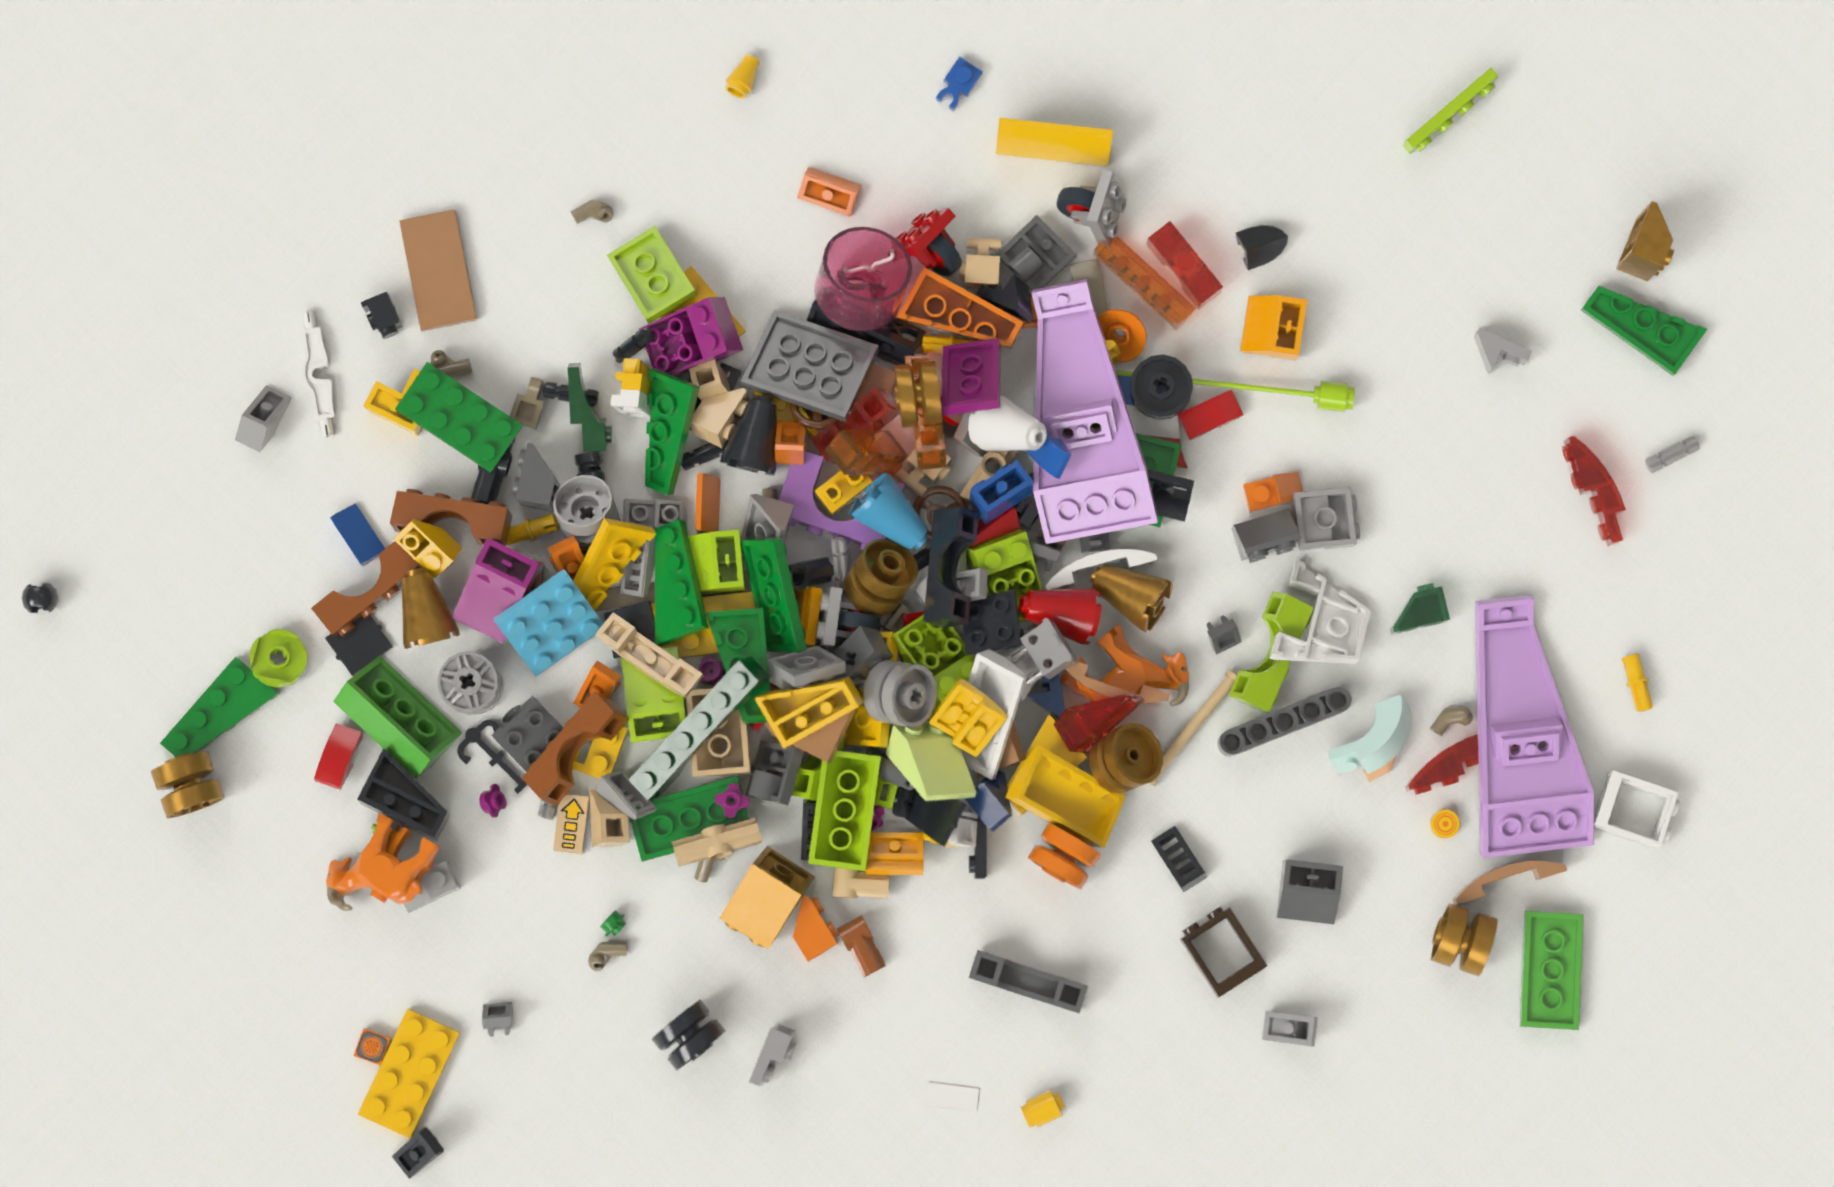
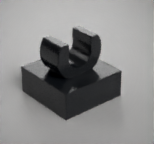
M1033 498L1030 505L1021 501L1014 506L1017 514L1022 516L1019 520L1020 526L1027 531H1030L1039 517L1035 498Z

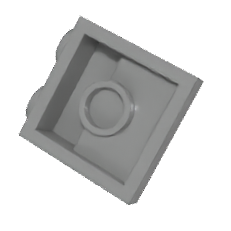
M1351 487L1296 492L1292 494L1295 522L1301 539L1298 541L1299 551L1353 547L1357 544V540L1360 539V526L1358 522H1354L1353 512L1357 511V499L1355 494L1351 495Z
M819 646L767 660L768 674L771 676L769 682L782 690L790 687L804 688L809 686L810 683L832 680L836 675L846 673L845 661Z
M781 1024L778 1025L777 1029L770 1028L749 1080L750 1083L762 1086L763 1081L767 1083L770 1081L775 1066L771 1065L772 1060L783 1063L785 1059L791 1060L797 1045L792 1042L795 1030Z

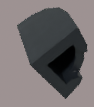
M1267 225L1254 226L1236 232L1237 244L1241 245L1245 251L1243 261L1247 269L1251 270L1263 266L1278 257L1287 245L1288 235L1279 228Z

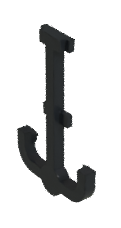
M485 720L476 728H469L465 733L466 738L458 746L457 753L459 758L467 765L471 757L464 754V749L469 743H477L492 758L489 764L493 767L497 763L518 784L514 791L519 794L527 786L526 782L501 760L504 756L501 751L496 755L480 739V732L485 727L492 726L495 732L500 726L495 721Z

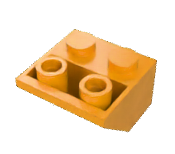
M1281 295L1248 296L1240 352L1296 361L1300 352L1307 300Z

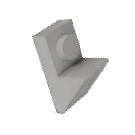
M1479 328L1474 336L1488 374L1493 370L1499 355L1503 356L1502 360L1504 362L1518 366L1519 364L1524 365L1532 352L1530 349L1482 328Z
M1266 1011L1262 1040L1314 1047L1318 1018Z

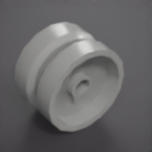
M885 660L879 662L870 671L865 681L863 692L864 705L868 714L878 722L914 728L922 725L930 717L935 707L937 697L936 681L932 672L925 666Z

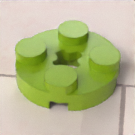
M283 629L268 631L267 634L258 637L251 646L249 661L252 673L255 678L271 687L292 686L305 672L307 666L306 648L299 637L290 631ZM277 652H282L283 658L287 660L285 663L281 662L280 665H276L270 657L271 655L276 656Z

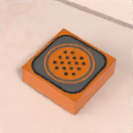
M363 1028L353 1056L381 1065L392 1038Z

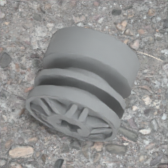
M593 475L572 477L561 484L554 494L553 508L563 536L566 539L573 535L581 550H589L604 518L620 521L609 486L602 479Z
M460 652L450 657L441 667L438 675V690L443 700L456 711L466 715H480L491 710L499 701L503 690L502 677L497 667L483 655L474 652ZM473 675L472 680L475 682V686L473 688L468 686L465 690V684L462 682L463 679H469Z

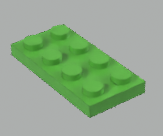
M1524 911L1519 1027L1579 1030L1584 914Z

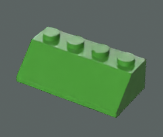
M378 656L350 678L333 701L415 779L431 768L462 735V732L381 656Z

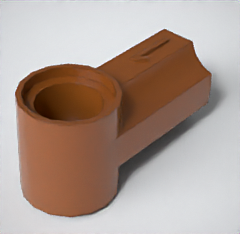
M862 915L836 928L848 952L851 951L864 977L886 966L872 940L873 936Z

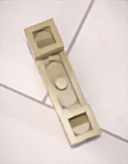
M614 612L595 634L603 643L638 670L685 698L703 677V674L681 658L678 660L638 633L634 626Z

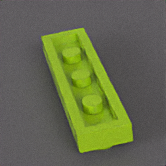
M1490 67L1405 141L1403 147L1410 154L1416 149L1419 152L1423 151L1433 141L1430 137L1437 131L1441 134L1454 123L1451 119L1458 113L1462 116L1475 105L1472 101L1476 97L1481 95L1484 98L1496 87L1494 82L1498 77L1497 73Z

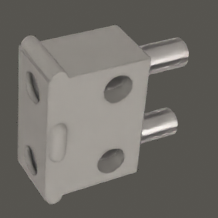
M1047 618L1043 619L1042 624L1021 637L1023 645L1009 654L1014 662L1027 653L1031 655L1038 668L1026 676L1025 682L1029 686L1043 676L1051 679L1070 665H1077L1078 659L1055 622Z

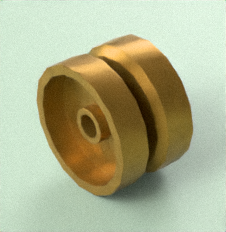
M935 361L920 362L918 366L919 381H914L913 368L910 364L895 365L896 384H894V391L902 428L917 426L919 422L918 408H922L924 421L927 425L942 423L941 400Z
M1129 723L1099 735L1092 742L1089 750V766L1093 777L1101 787L1109 792L1121 794L1152 782L1160 774L1163 766V751L1159 740L1150 729L1142 724Z

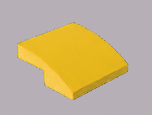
M959 678L931 714L929 724L952 736L953 745L977 757L1006 721L1007 714L983 692L962 678Z

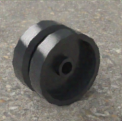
M1164 354L1150 356L1140 362L1133 371L1130 382L1131 400L1137 410L1146 417L1156 420L1171 419L1182 413L1189 404L1193 390L1192 376L1186 365L1177 358ZM1159 383H1163L1167 387V390H1163L1162 394L1156 391V385Z
M701 999L687 1008L652 1038V1041L660 1050H667L676 1042L679 1044L668 1057V1061L677 1071L691 1060L694 1061L700 1057L726 1031L718 1020H711L700 1028L698 1024L708 1016L710 1011Z

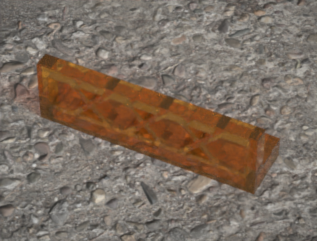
M1118 236L1112 238L1110 248L1104 246L1101 242L1095 247L1093 255L1175 330L1196 310L1185 297Z

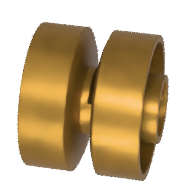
M889 539L873 540L865 546L857 561L847 573L844 579L845 593L855 607L867 614L874 616L891 614L916 581L918 576L917 562L911 552L898 543Z
M208 751L195 754L187 753L174 757L151 771L157 790L174 789L173 792L160 800L166 818H175L201 810L225 798L219 780H201L215 770Z
M1449 903L1443 917H1440L1433 935L1431 961L1450 967L1458 953H1460V970L1480 976L1493 945L1498 919L1478 913L1471 925L1467 927L1469 910Z

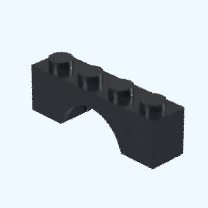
M963 507L934 510L923 622L941 628L968 625L971 597L965 595L959 589L956 580V569L963 552L976 542L979 513Z

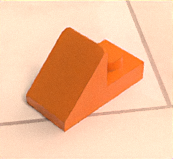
M777 420L775 462L777 464H804L806 427L797 421Z
M1299 472L1275 474L1268 479L1243 484L1249 513L1293 503L1292 494L1303 492Z
M572 535L547 549L550 553L549 561L556 574L565 569L570 578L574 580L584 557L577 540Z
M597 660L573 703L581 708L585 699L591 696L594 691L611 699L621 684L619 681L621 676Z

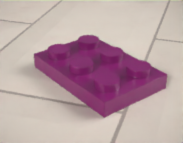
M999 338L943 346L941 395L943 415L1000 408L1001 344Z

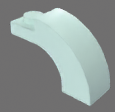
M1401 694L1375 704V722L1365 736L1357 741L1328 751L1329 760L1339 774L1354 771L1361 766L1364 767L1368 774L1382 768L1399 753L1408 738L1412 722L1411 708Z

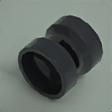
M601 452L582 453L574 456L575 465L579 469V473L576 476L593 475L605 482V473L601 470V464L603 463V454Z

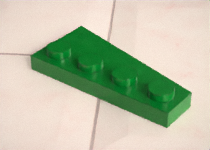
M1601 286L1595 289L1581 309L1586 315L1672 376L1677 373L1707 331L1704 327L1695 326L1685 322L1684 319L1670 316L1658 311L1654 307L1645 306L1633 301L1629 297Z
M652 368L648 369V379H651V393H647V405H650V422H647L646 434H649V448L646 449L645 486L665 495H673L700 387Z
M680 519L655 528V644L657 646H664L708 629L686 524L684 520Z
M763 608L706 612V617L726 674L739 660L751 656L768 673ZM769 680L750 700L738 709L743 724L768 722L755 697L760 693L770 691Z
M235 656L160 744L175 757L187 753H198L212 743L214 739L235 727L237 723L252 715L261 706L280 694L271 686L255 678L252 670Z

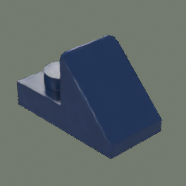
M1059 674L1051 679L1044 676L1041 677L1042 686H1048L1049 691L1029 694L1027 698L1057 719H1066Z
M1000 770L997 771L994 780L987 777L981 780L975 787L977 793L974 798H965L966 802L988 829L993 832L1012 816L1010 800L1005 798L1008 792L1005 773Z

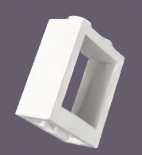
M1614 770L1609 771L1594 813V827L1653 848H1659L1662 846V843L1666 844L1670 837L1671 828L1668 827L1671 816L1675 817L1678 812L1680 800H1677L1679 792ZM1620 784L1664 798L1652 837L1608 823Z

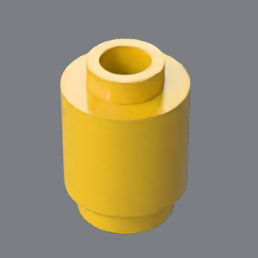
M1052 1090L1027 1100L1026 1104L1021 1106L1022 1113L1030 1128L1035 1125L1040 1127L1062 1117L1061 1110L1066 1108L1059 1092L1053 1094Z

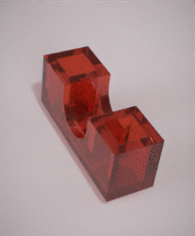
M1171 221L1148 237L1146 245L1163 266L1167 265L1173 271L1182 285L1181 289L1198 310L1221 293L1223 289L1222 284Z
M875 386L854 404L857 409L848 417L846 422L840 421L837 424L832 422L811 439L826 462L841 463L900 414L896 407V401L887 389Z

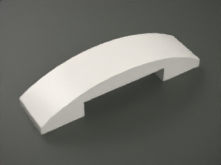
M1116 549L1095 553L1063 568L1045 585V590L1064 589L1074 586L1075 582L1072 574L1097 568L1104 564L1108 565L1125 560L1128 570L1156 563L1157 557L1156 554L1133 549Z

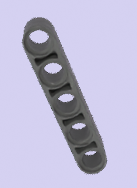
M1334 687L1228 729L1218 738V749L1225 756H1235L1339 715L1350 707L1352 701L1351 694L1343 687ZM1338 693L1344 697L1345 703L1342 708L1332 706L1330 702L1332 694ZM1306 704H1314L1317 707L1318 716L1316 718L1310 719L1305 716L1303 710ZM1286 714L1291 718L1292 725L1289 729H1282L1278 726L1277 717L1279 715ZM1253 725H1261L1264 728L1265 737L1262 740H1256L1251 736L1250 729ZM1233 735L1238 739L1239 746L1236 750L1231 751L1224 746V738L1226 736Z

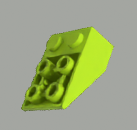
M739 529L688 536L701 595L746 591Z
M1018 529L980 544L969 546L966 549L969 569L982 568L988 570L987 595L1015 590L1019 623L1026 621L1022 617V612L1018 610L1021 596L1025 595L1029 590H1043L1026 531Z
M922 615L892 636L904 663L922 665L932 672L937 688L933 713L959 678L967 682L969 681L975 657L973 655L966 656L965 643L954 627L941 628L923 622L924 615Z
M678 645L662 648L676 659H680ZM621 657L631 743L667 738L688 716L685 697L659 684Z

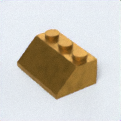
M1651 201L1636 218L1616 268L1647 282L1654 275L1658 276L1660 271H1663L1665 266L1669 265L1674 254V250L1670 248L1673 238L1656 202Z

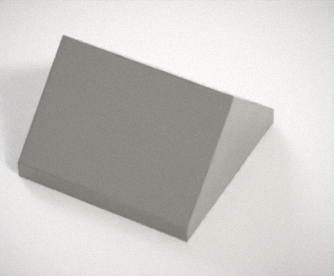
M758 494L750 495L741 540L747 538L782 537L783 544L785 545L794 505Z

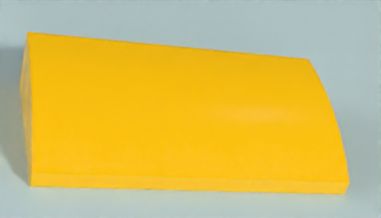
M999 118L996 154L1108 167L1113 130Z
M1036 746L1019 769L1005 798L1092 847L1105 848L1126 795L1109 792L1101 787L1093 776L1043 747Z

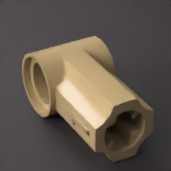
M834 868L832 897L888 898L890 875H866V872H860V870Z

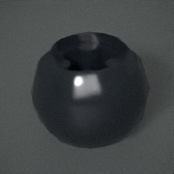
M42 583L41 587L28 584L23 590L21 597L23 607L29 613H38L39 609L52 612L57 606L59 598L56 588L50 583Z

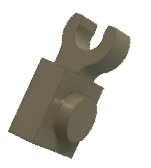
M531 377L526 395L517 393L510 414L511 418L523 426L537 430L545 406V402L538 400L544 385L542 380Z

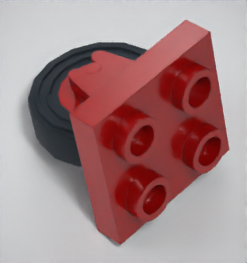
M949 208L939 211L934 209L927 214L922 212L911 222L913 227L908 232H902L893 241L895 244L892 247L895 253L894 260L914 256L925 268H932L943 276H951L962 265V259L954 247L956 244L944 229L956 217Z

